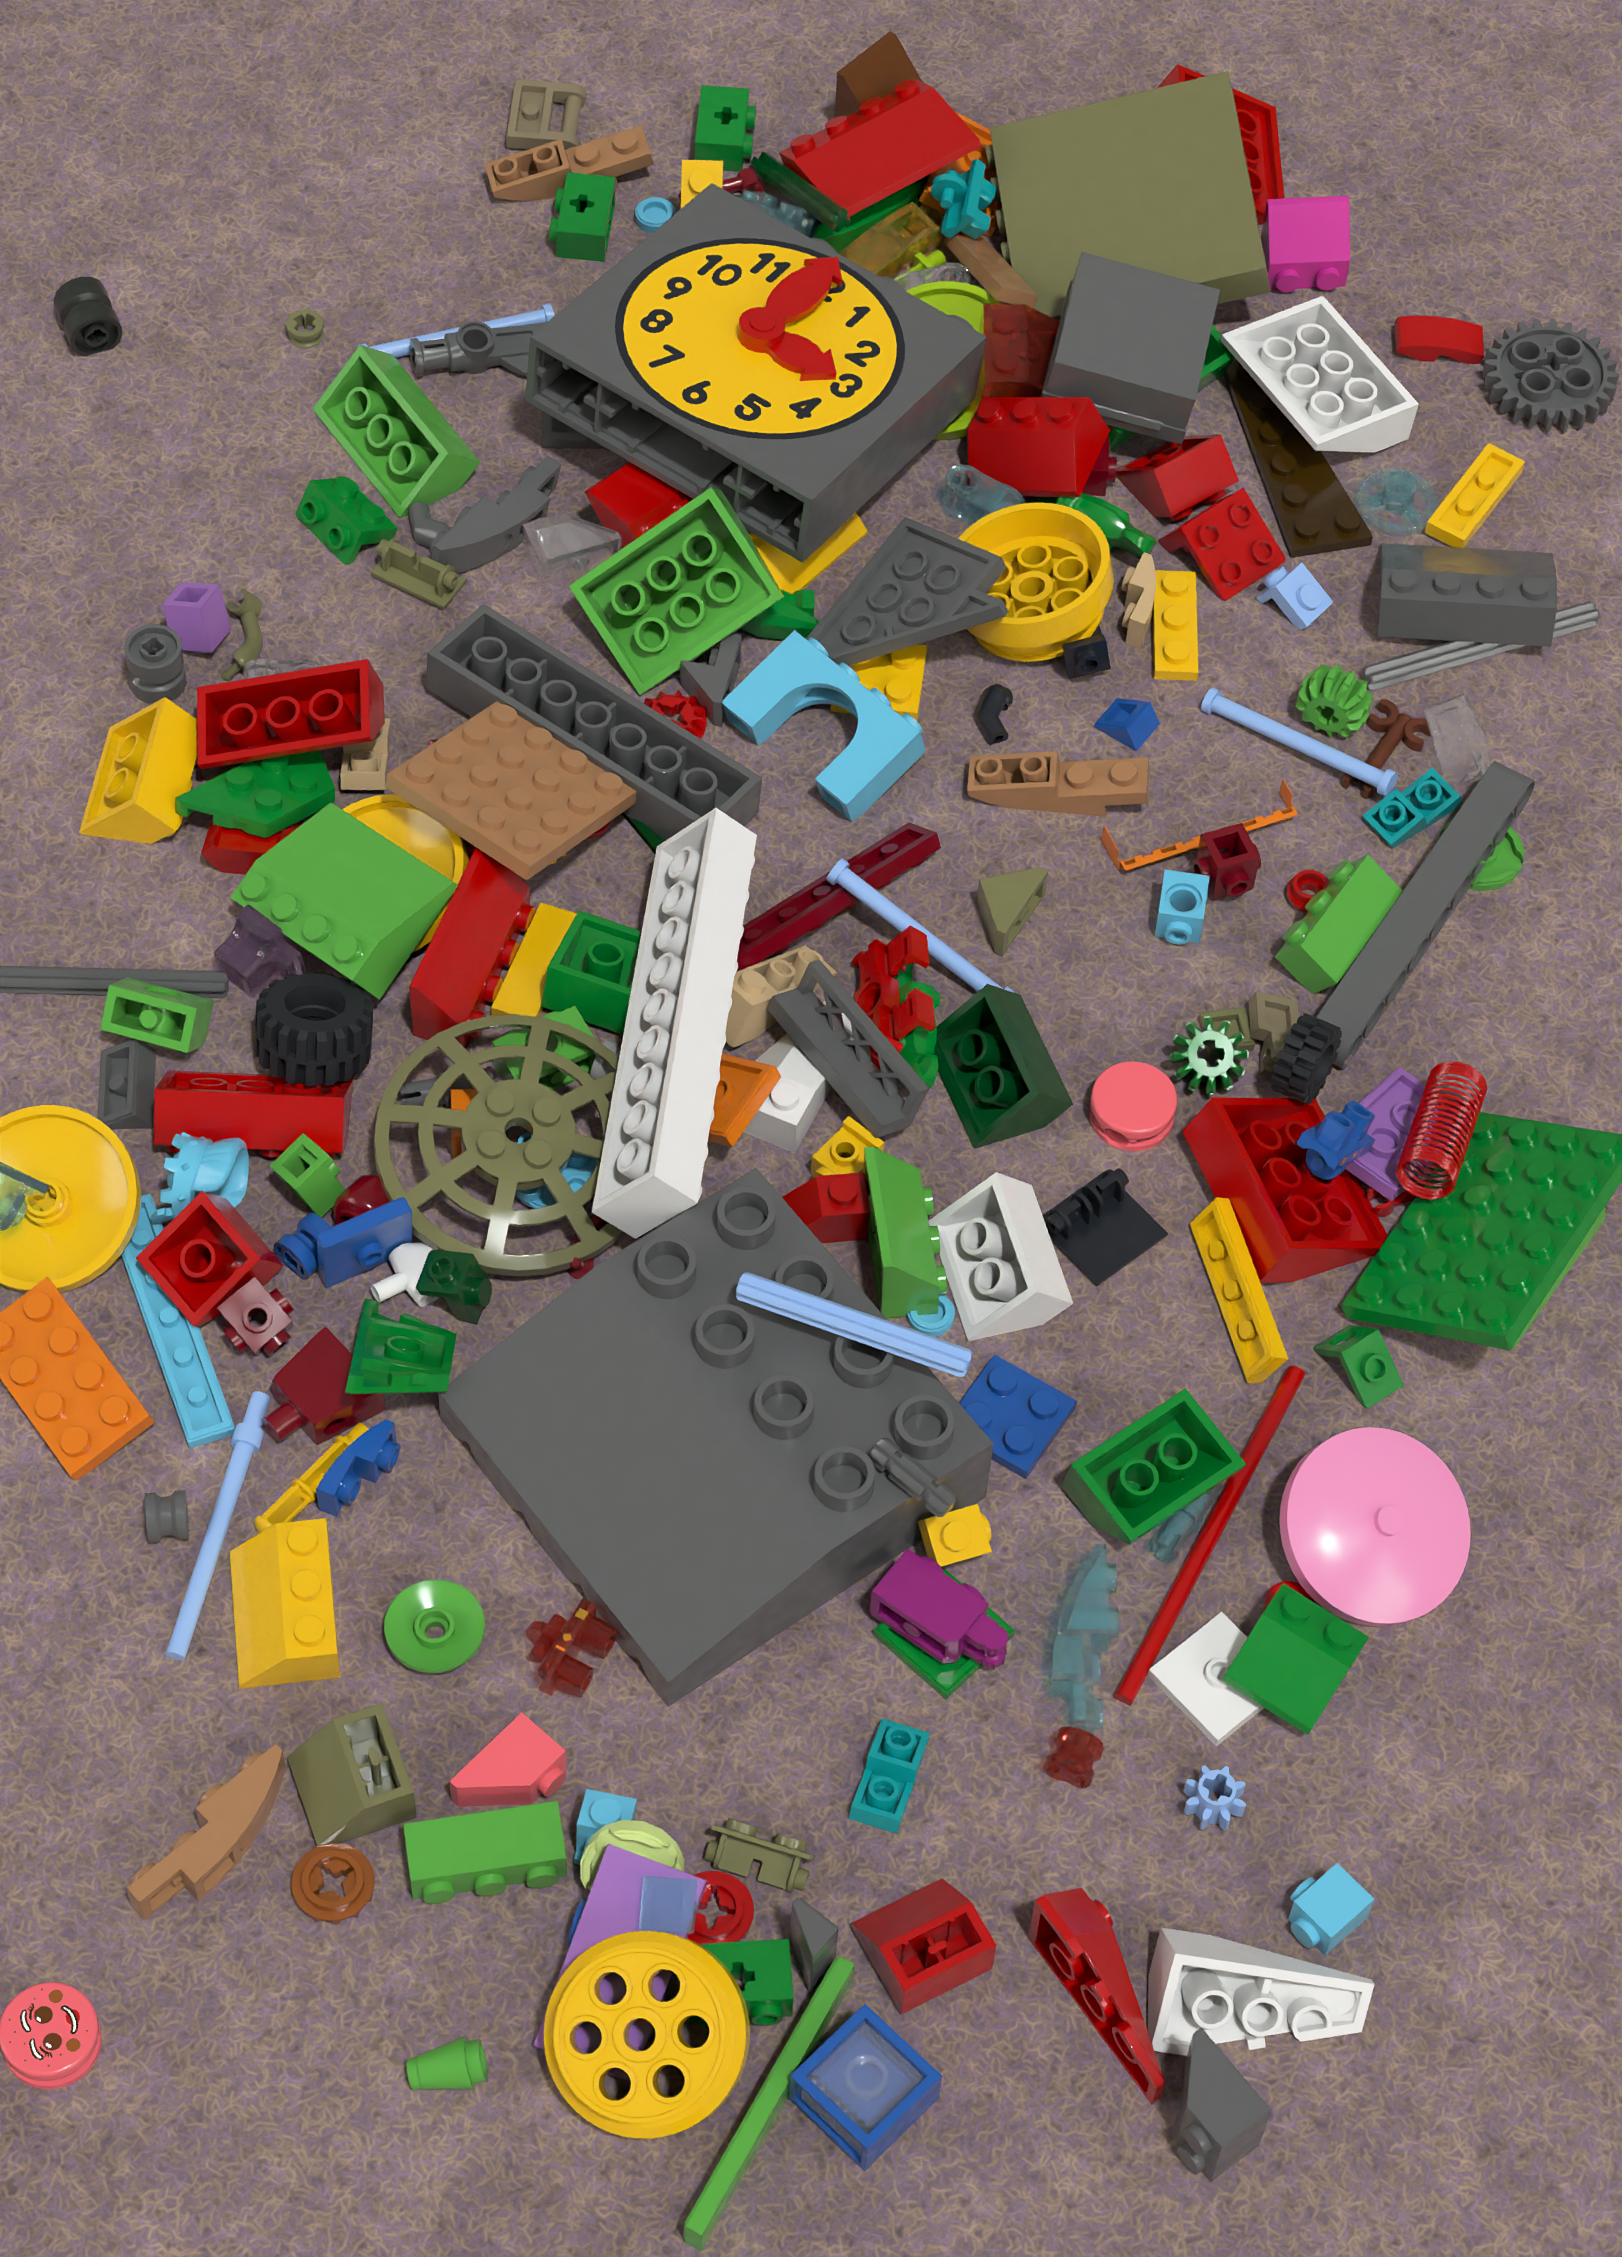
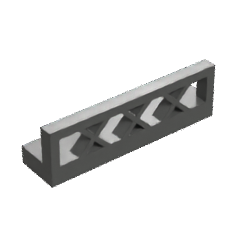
M820 959L810 962L798 987L772 996L767 1007L768 1011L875 1138L910 1127L929 1091V1087ZM817 983L823 988L826 1005L813 992ZM842 1013L850 1020L853 1037L844 1029ZM869 1045L878 1053L880 1069L871 1060ZM896 1078H899L910 1091L906 1101L899 1094Z

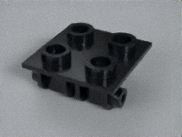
M1120 1168L1114 1171L1108 1169L1042 1215L1051 1240L1096 1286L1103 1283L1168 1236V1233L1125 1191V1186L1129 1183V1179Z

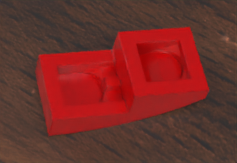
M1427 315L1399 316L1395 320L1397 353L1426 362H1434L1439 355L1466 364H1479L1484 358L1483 326L1453 318Z

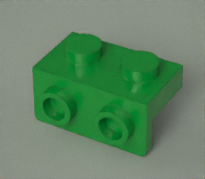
M340 476L330 479L310 480L296 510V517L344 565L354 562L361 545L380 543L383 539L389 541L394 538L398 527L385 515L384 510L369 500L359 490L358 484L347 477Z

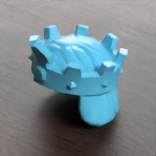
M182 1132L181 1135L176 1133L172 1145L180 1149V1151L173 1158L166 1157L163 1169L168 1171L167 1185L169 1187L168 1189L161 1190L160 1202L170 1203L172 1207L156 1210L151 1215L152 1223H163L173 1220L201 1191L226 1198L234 1208L240 1204L246 1193L249 1174V1156L245 1141L237 1137L213 1142L211 1139H205L204 1136L197 1138L185 1132Z

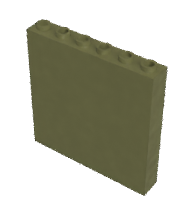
M1228 71L990 128L992 145L985 146L990 170L996 169L997 177L990 178L991 183L996 186L994 199L995 202L1001 201L1002 209L996 210V218L1000 234H1007L1008 240L1001 243L1002 255L1005 261L1012 266L1017 274L1038 295L1033 309L1027 310L1019 307L1011 309L1021 331L1024 332L1027 345H1042L1055 341L1070 280L1073 281L1082 252L1220 289L1217 304L1271 292L1235 99Z

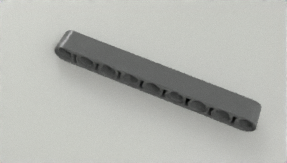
M1496 761L1492 762L1316 1016V1018L1341 1028V1044L1336 1050L1338 1055L1336 1060L1333 1061L1334 1065L1345 1069L1347 1067L1344 1064L1345 1060L1349 1055L1354 1056L1485 866V863L1480 864L1482 860L1486 862L1492 856L1497 845L1501 843L1508 829L1524 809L1535 786L1533 779Z

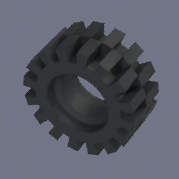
M1304 1013L1303 1016L1301 1015L1297 1020V1024L1294 1023L1291 1027V1034L1286 1036L1283 1050H1280L1277 1056L1279 1061L1274 1065L1273 1072L1275 1074L1271 1079V1083H1273L1272 1089L1305 1104L1312 1103L1313 1098L1316 1099L1319 1095L1320 1088L1323 1089L1327 1075H1330L1332 1071L1331 1065L1337 1058L1338 1053L1336 1050L1341 1044V1028L1307 1013Z

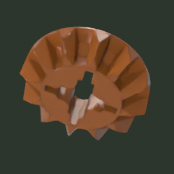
M328 1843L308 1851L296 1864L291 1879L293 1897L299 1910H303L310 1915L315 1922L319 1920L331 1921L336 1925L341 1920L351 1916L358 1918L362 1908L372 1901L375 1884L374 1871L367 1857L358 1849L342 1843ZM322 1869L327 1875L330 1874L335 1879L347 1876L342 1882L343 1898L340 1894L336 1895L332 1890L326 1893L319 1892L325 1887Z

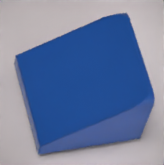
M1116 698L1093 727L1137 751L1159 726L1160 722L1151 702Z

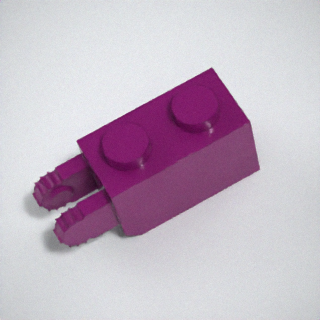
M907 1548L872 1590L869 1614L942 1664L957 1662L962 1654H964L976 1663H982V1667L985 1666L988 1669L993 1668L995 1670L996 1667L1004 1665L1009 1635H1007V1630L1005 1631L1003 1626L999 1627V1623L987 1616L989 1603L985 1601L982 1594L973 1586L966 1583L959 1584L944 1574L941 1566L930 1557H919Z

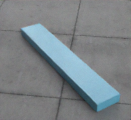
M150 1193L141 1196L138 1222L121 1257L189 1449L232 1436L235 1426L199 1327H194L136 1259L163 1230L162 1223H152L151 1215L157 1209Z

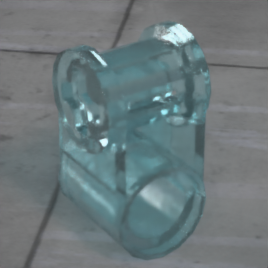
M956 465L948 470L945 477L947 491L943 493L940 501L941 509L945 514L969 526L997 510L1013 505L1025 504L1023 496L1015 488L1002 484L969 465ZM968 478L971 480L969 486L966 485ZM954 498L957 499L956 508L953 507Z

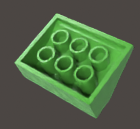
M713 487L707 489L569 585V588L639 695L646 693L680 670L681 661H693L784 598L740 518L723 492Z
M329 803L259 857L230 898L380 1000L458 885L333 803Z

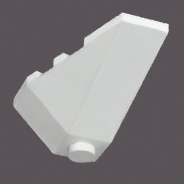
M842 1013L844 1029L853 1037L850 1020ZM786 1033L755 1060L756 1062L775 1066L781 1078L746 1127L744 1133L795 1153L832 1086L788 1033Z
M1161 1927L1148 1975V2034L1154 2051L1187 2056L1193 2033L1201 2027L1215 2044L1246 2039L1248 2050L1265 2048L1264 2036L1292 2032L1301 2042L1359 2033L1363 2029L1374 1982L1371 1979L1216 1936Z

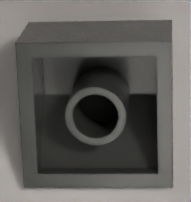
M1201 2027L1193 2033L1182 2071L1176 2142L1180 2145L1177 2148V2152L1184 2165L1193 2174L1202 2172L1211 2183L1260 2145L1271 2109Z

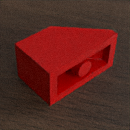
M864 1172L816 1176L782 1196L785 1202L821 1243L867 1240L870 1212Z

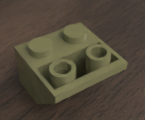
M382 1703L332 1719L287 1756L288 1764L317 1846L328 1843H342L417 1818L414 1790Z

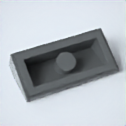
M131 1039L101 1051L97 1119L110 1129L153 1128L156 1050L145 1041Z
M797 1897L792 1902L789 1942L807 1990L811 1995L820 1985L836 1958L838 1926L805 1900Z

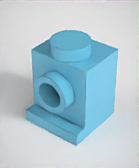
M586 1789L577 1821L574 1864L580 1865L583 1851L590 1837L604 1825L621 1820L636 1821L637 1799Z

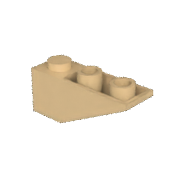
M806 945L737 971L734 976L731 994L732 1006L728 1012L725 1031L726 1042L734 1048L756 1039L775 1024L777 1020L767 1009L772 996L796 989L810 962L820 959L833 976L838 972L829 966L819 953L811 950ZM818 983L816 984L813 992H815L817 989L821 987Z

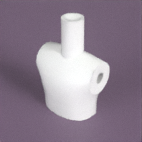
M424 1242L405 1243L395 1248L388 1257L395 1274L371 1285V1291L376 1301H384L405 1290L421 1307L439 1299L440 1297L420 1295L416 1289L428 1253L433 1249Z

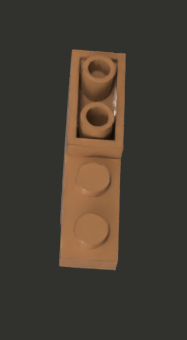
M640 125L568 149L564 148L562 139L485 163L494 198L514 201H536L555 198L557 188L564 189L567 172L615 177L616 188H619L616 176L653 165L654 162L643 127Z
M1058 751L972 755L969 762L967 792L969 797L1006 808L1107 816V806L1149 804L1150 764L1148 757L1060 762Z
M274 1744L264 1753L260 1751L250 1756L242 1764L239 1773L226 1784L220 1783L211 1787L202 1796L199 1805L196 1807L200 1829L197 1832L191 1830L182 1835L173 1845L172 1852L157 1864L149 1863L134 1875L131 1885L127 1887L131 1907L143 1920H146L184 1888L199 1902L241 1860L269 1817L280 1791L286 1768L283 1750L277 1744Z

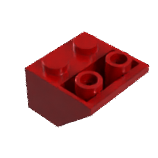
M943 1878L851 1923L852 1930L900 2014L993 1969L997 1946L972 1902Z

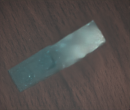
M1106 1544L1095 1545L1074 1577L1062 1605L1054 1639L1049 1673V1699H1069L1071 1746H1091L1094 1730L1103 1729V1700L1094 1699L1093 1683L1101 1682L1100 1654H1107L1110 1638H1118L1119 1611L1118 1608H1110L1109 1593L1116 1592L1117 1569L1116 1563H1107Z

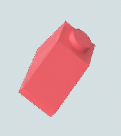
M521 1712L449 1781L451 1801L458 1807L530 1805L541 1794L549 1797L561 1787L566 1779V1750Z

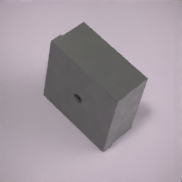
M1082 252L1073 281L1070 280L1041 397H1090L1107 425L1182 445L1197 396L1220 289Z

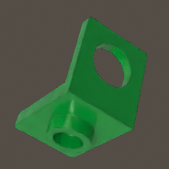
M1348 1325L1313 1347V1350L1318 1355L1340 1359L1358 1401L1364 1408L1373 1406L1403 1386V1382L1379 1329ZM1348 1338H1351V1339H1349V1340L1346 1341V1342H1343V1343H1341V1344H1338L1339 1342H1341V1341H1343V1340H1346V1339H1348Z

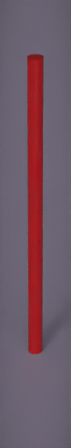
M1293 1365L1288 1366L1240 1456L1246 1463L1245 1467L1228 1479L1118 1686L1114 1699L1131 1706L1148 1675L1149 1669L1155 1662L1305 1377V1372L1301 1368Z

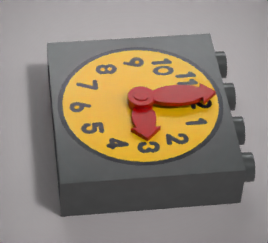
M711 183L530 337L525 401L693 499L710 487L721 490L747 531L803 563L975 400L987 337L977 332L965 319L956 315H947L909 294L895 280L886 276H877L843 257L824 240L809 238L775 219L758 203L742 200Z

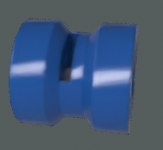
M308 1213L298 1222L297 1230L293 1234H284L275 1242L274 1251L277 1257L301 1279H307L318 1268L317 1235L319 1232L331 1228V1226L319 1215Z

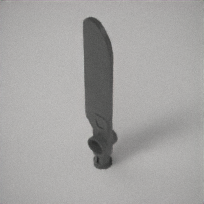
M471 321L464 323L457 332L446 333L444 339L419 341L417 338L410 339V355L414 374L416 376L423 375L425 370L448 368L450 372L463 371L468 374H479L485 372L491 366L502 365L522 376H527L530 337L547 322L490 328L485 323Z

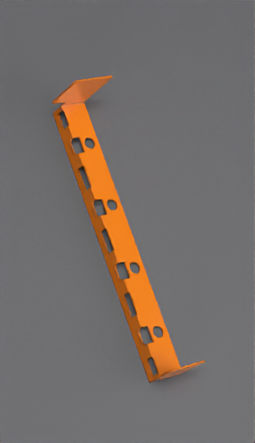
M1282 779L1279 794L1287 808L1274 811L1272 815L1265 818L1259 816L1242 822L1247 832L1297 816L1298 813L1292 803L1293 794L1284 779ZM1105 825L1103 826L1101 841L1117 870L1124 869L1127 871L1198 848L1200 836L1194 837L1191 841L1184 844L1181 841L1168 847L1153 850L1151 854L1144 857L1141 854L1124 861H1119L1118 848Z

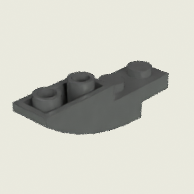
M547 455L536 467L529 466L522 474L518 485L511 492L508 490L504 491L496 503L483 496L472 508L466 506L459 513L454 526L447 533L441 531L433 539L429 547V553L432 554L431 559L445 566L449 564L454 567V572L459 573L486 564L514 550L545 523L551 499L548 496L556 489L561 464Z

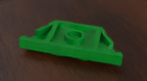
M320 750L248 761L176 797V813L188 817L193 810L213 815L214 825L238 828L248 834L268 838L323 809L329 803H335V786Z
M365 1298L345 1393L447 1392L457 1334L438 1326L429 1325L407 1313L400 1315L399 1322L378 1314L380 1302Z

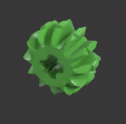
M1321 664L1318 669L1311 671L1301 683L1296 707L1303 712L1301 720L1312 722L1315 725V731L1319 729L1325 730L1330 738L1336 733L1347 738L1352 732L1358 731L1360 726L1365 724L1374 695L1366 690L1367 681L1355 678V670L1348 673L1343 671L1339 664H1336L1332 669Z

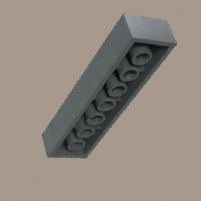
M482 604L427 652L428 690L471 717H474L496 701L514 708L520 717L536 727L548 730L553 738L570 749L584 753L590 762L606 772L618 775L624 784L637 791L636 803L623 813L632 819L646 824L655 834L666 840L714 808L719 809L743 826L759 812L761 776L485 604Z

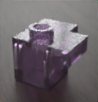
M250 904L236 915V923L231 934L213 952L218 970L227 972L229 981L251 998L276 979L283 980L286 975H301L303 972H306L302 954L288 944L282 929Z

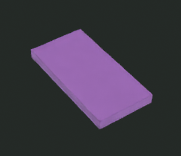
M608 1844L557 1983L570 1964L583 1952L612 1936L634 1931H659L687 1938L708 1881ZM668 1969L659 1972L653 1982L656 1996L663 2001L674 1975V1972ZM613 1972L603 1978L600 1984L602 1998L613 2005L619 2003L624 1998L626 1983L619 1974ZM545 2015L533 2045L544 2049ZM640 2018L629 2029L631 2044L642 2051L647 2049L654 2030L653 2025L648 2020ZM587 2021L579 2026L575 2039L578 2047L583 2052L591 2054L599 2048L602 2035L597 2025ZM613 2068L607 2073L631 2083L628 2074L620 2068Z

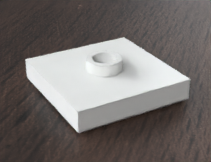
M1220 1612L1151 1667L1148 1672V1677L1216 1747L1264 1708L1221 1681L1248 1638L1223 1612Z

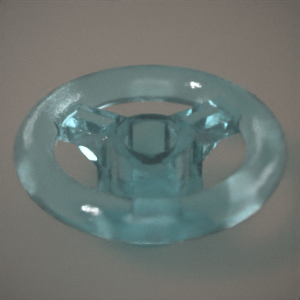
M1388 468L1376 471L1361 481L1355 493V506L1363 520L1377 531L1390 535H1411L1424 530L1427 521L1439 507L1438 496L1432 485L1422 476L1405 469ZM1384 482L1382 492L1368 497L1370 490L1374 486ZM1417 489L1423 494L1426 501V509L1422 515L1413 506ZM1387 509L1392 513L1400 514L1407 523L1386 521L1378 517L1373 510Z

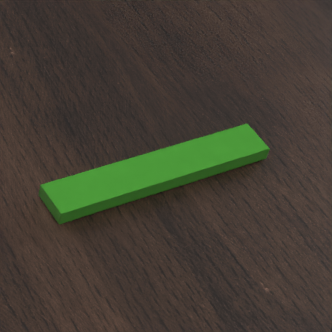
M838 1956L832 1962L684 2223V2239L686 2244L699 2251H702L789 2097L790 2075L813 2054L854 1980V1963L841 1956Z

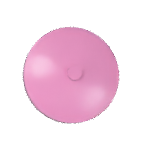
M1366 1427L1342 1432L1316 1445L1299 1461L1292 1471L1283 1492L1279 1520L1281 1540L1287 1561L1305 1591L1318 1604L1334 1615L1366 1626L1383 1627L1397 1625L1425 1615L1436 1608L1448 1597L1459 1582L1470 1549L1471 1531L1468 1508L1460 1486L1452 1472L1432 1450L1418 1440L1404 1433L1385 1428Z

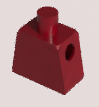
M327 1327L320 1330L272 1380L274 1399L280 1406L263 1417L262 1422L268 1433L277 1442L282 1441L298 1428H301L316 1445H319L356 1426L358 1423H362L380 1414L386 1409L384 1393H345L353 1355Z

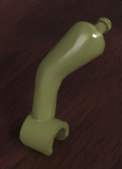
M245 589L240 590L244 595V601L241 606L231 601L227 603L228 609L241 617L245 641L237 650L232 652L236 662L227 671L225 670L222 673L221 677L225 681L232 680V677L242 667L247 671H252L263 647L262 634L257 620L262 609V602L258 597Z

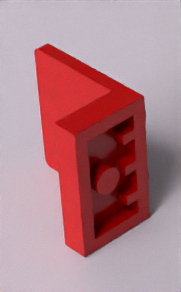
M1244 487L1220 499L1158 539L1161 546L1168 553L1182 547L1185 553L1190 551L1216 596L1222 601L1228 600L1286 561L1283 552Z

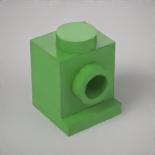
M304 1133L269 1166L287 1188L314 1214L319 1215L321 1218L334 1206L337 1197L345 1190L335 1178L341 1171L333 1163V1159Z

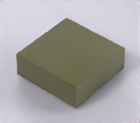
M1245 1007L1200 1012L1199 1021L1201 1028L1202 1021L1206 1016H1210L1213 1020V1031H1217L1220 1024L1227 1020L1230 1022V1027L1224 1035L1228 1039L1239 1032L1244 1036V1039L1233 1047L1234 1050L1254 1051L1255 1042L1251 1038L1250 1024ZM1206 1046L1209 1056L1219 1055L1211 1052V1046Z

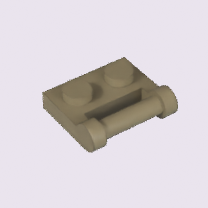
M515 79L506 134L507 148L531 149L562 139L565 149L578 146L580 141L577 137L580 109L584 107L587 92L585 88L572 83ZM554 102L563 103L565 106L561 132L550 131Z

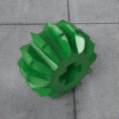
M1206 1016L1202 1021V1032L1195 1023L1190 1021L1185 1025L1189 1038L1183 1035H1175L1172 1042L1184 1051L1171 1053L1169 1061L1172 1063H1184L1185 1065L1174 1073L1176 1080L1183 1079L1188 1074L1193 1077L1188 1084V1091L1193 1093L1198 1088L1200 1081H1205L1206 1095L1213 1096L1216 1090L1215 1080H1217L1222 1089L1229 1091L1233 1084L1228 1074L1237 1078H1242L1245 1074L1242 1066L1233 1061L1246 1060L1249 1057V1052L1244 1049L1234 1050L1233 1048L1244 1039L1242 1033H1236L1229 1039L1224 1035L1230 1027L1229 1021L1224 1020L1218 1030L1213 1031V1020L1210 1016ZM1205 1046H1211V1052L1220 1055V1059L1214 1062L1213 1067H1207L1206 1060L1197 1056V1053H1202Z

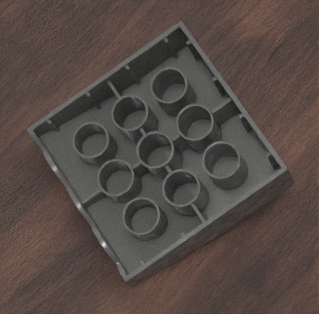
M757 1168L598 1264L450 1382L447 1392H438L440 1419L456 1438L469 1444L483 1474L511 1508L525 1515L538 1543L562 1574L571 1582L582 1587L596 1617L622 1650L630 1656L639 1659L652 1687L667 1707L923 1539L918 1521L934 1517L935 1515L924 1507L927 1503L925 1500L918 1502L888 1477L890 1474L888 1470L882 1472L874 1466L869 1453L880 1439L889 1438L901 1448L898 1453L901 1455L907 1453L937 1478L936 1484L944 1483L956 1493V1502L949 1512L975 1505L986 1498L994 1443L926 1365L751 1305L736 1298L737 1284L743 1273L749 1272L887 1320Z

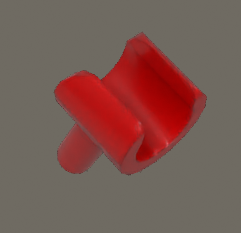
M1372 1187L1367 1192V1200L1369 1201L1379 1197L1388 1201L1385 1204L1374 1207V1213L1378 1217H1387L1394 1211V1207L1413 1201L1416 1197L1408 1191H1403L1391 1202Z

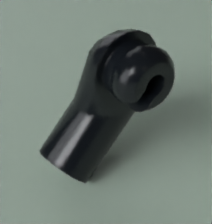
M1000 684L990 685L983 691L974 712L975 720L989 745L1006 741L1009 736L999 715L1001 711L1009 708L1006 703H1013V694L1009 688L1003 687Z

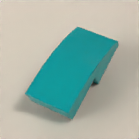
M1432 767L1403 792L1395 788L1363 815V819L1391 848H1394L1449 815L1463 802L1461 796Z
M882 1718L867 1757L865 1771L851 1805L850 1820L898 1834L929 1742V1732Z

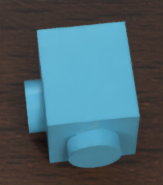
M1336 1863L1317 1881L1313 1877H1309L1297 1887L1290 1897L1293 1905L1288 1920L1292 1923L1290 1926L1292 1933L1302 1945L1309 1949L1315 1946L1326 1956L1368 1918L1374 1898Z

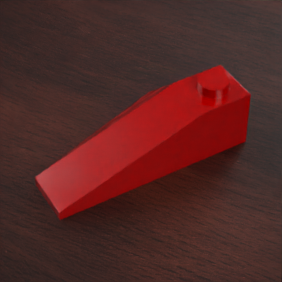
M1083 1888L1042 1895L1035 1900L1028 1939L1151 2105L1161 2098L1165 2081L1112 1928L1113 1921L1109 1912L1099 1900L1095 1899L1092 1901Z

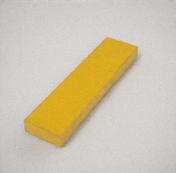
M1216 1197L1189 1224L1247 1383H1259L1265 1381L1287 1361L1288 1356L1231 1202L1228 1198Z

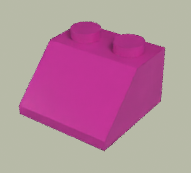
M1348 196L1267 199L1261 241L1271 290L1292 292L1302 288L1332 290L1336 287H1345L1350 265V208Z

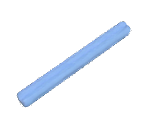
M749 1272L743 1273L737 1284L736 1298L751 1305L958 1377H964L970 1367L972 1351L968 1348Z

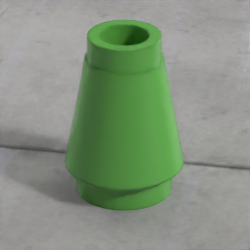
M464 2036L419 2054L417 2057L407 2058L406 2062L408 2079L412 2090L475 2089L476 2083L488 2080L487 2062L480 2039L468 2041V2038Z

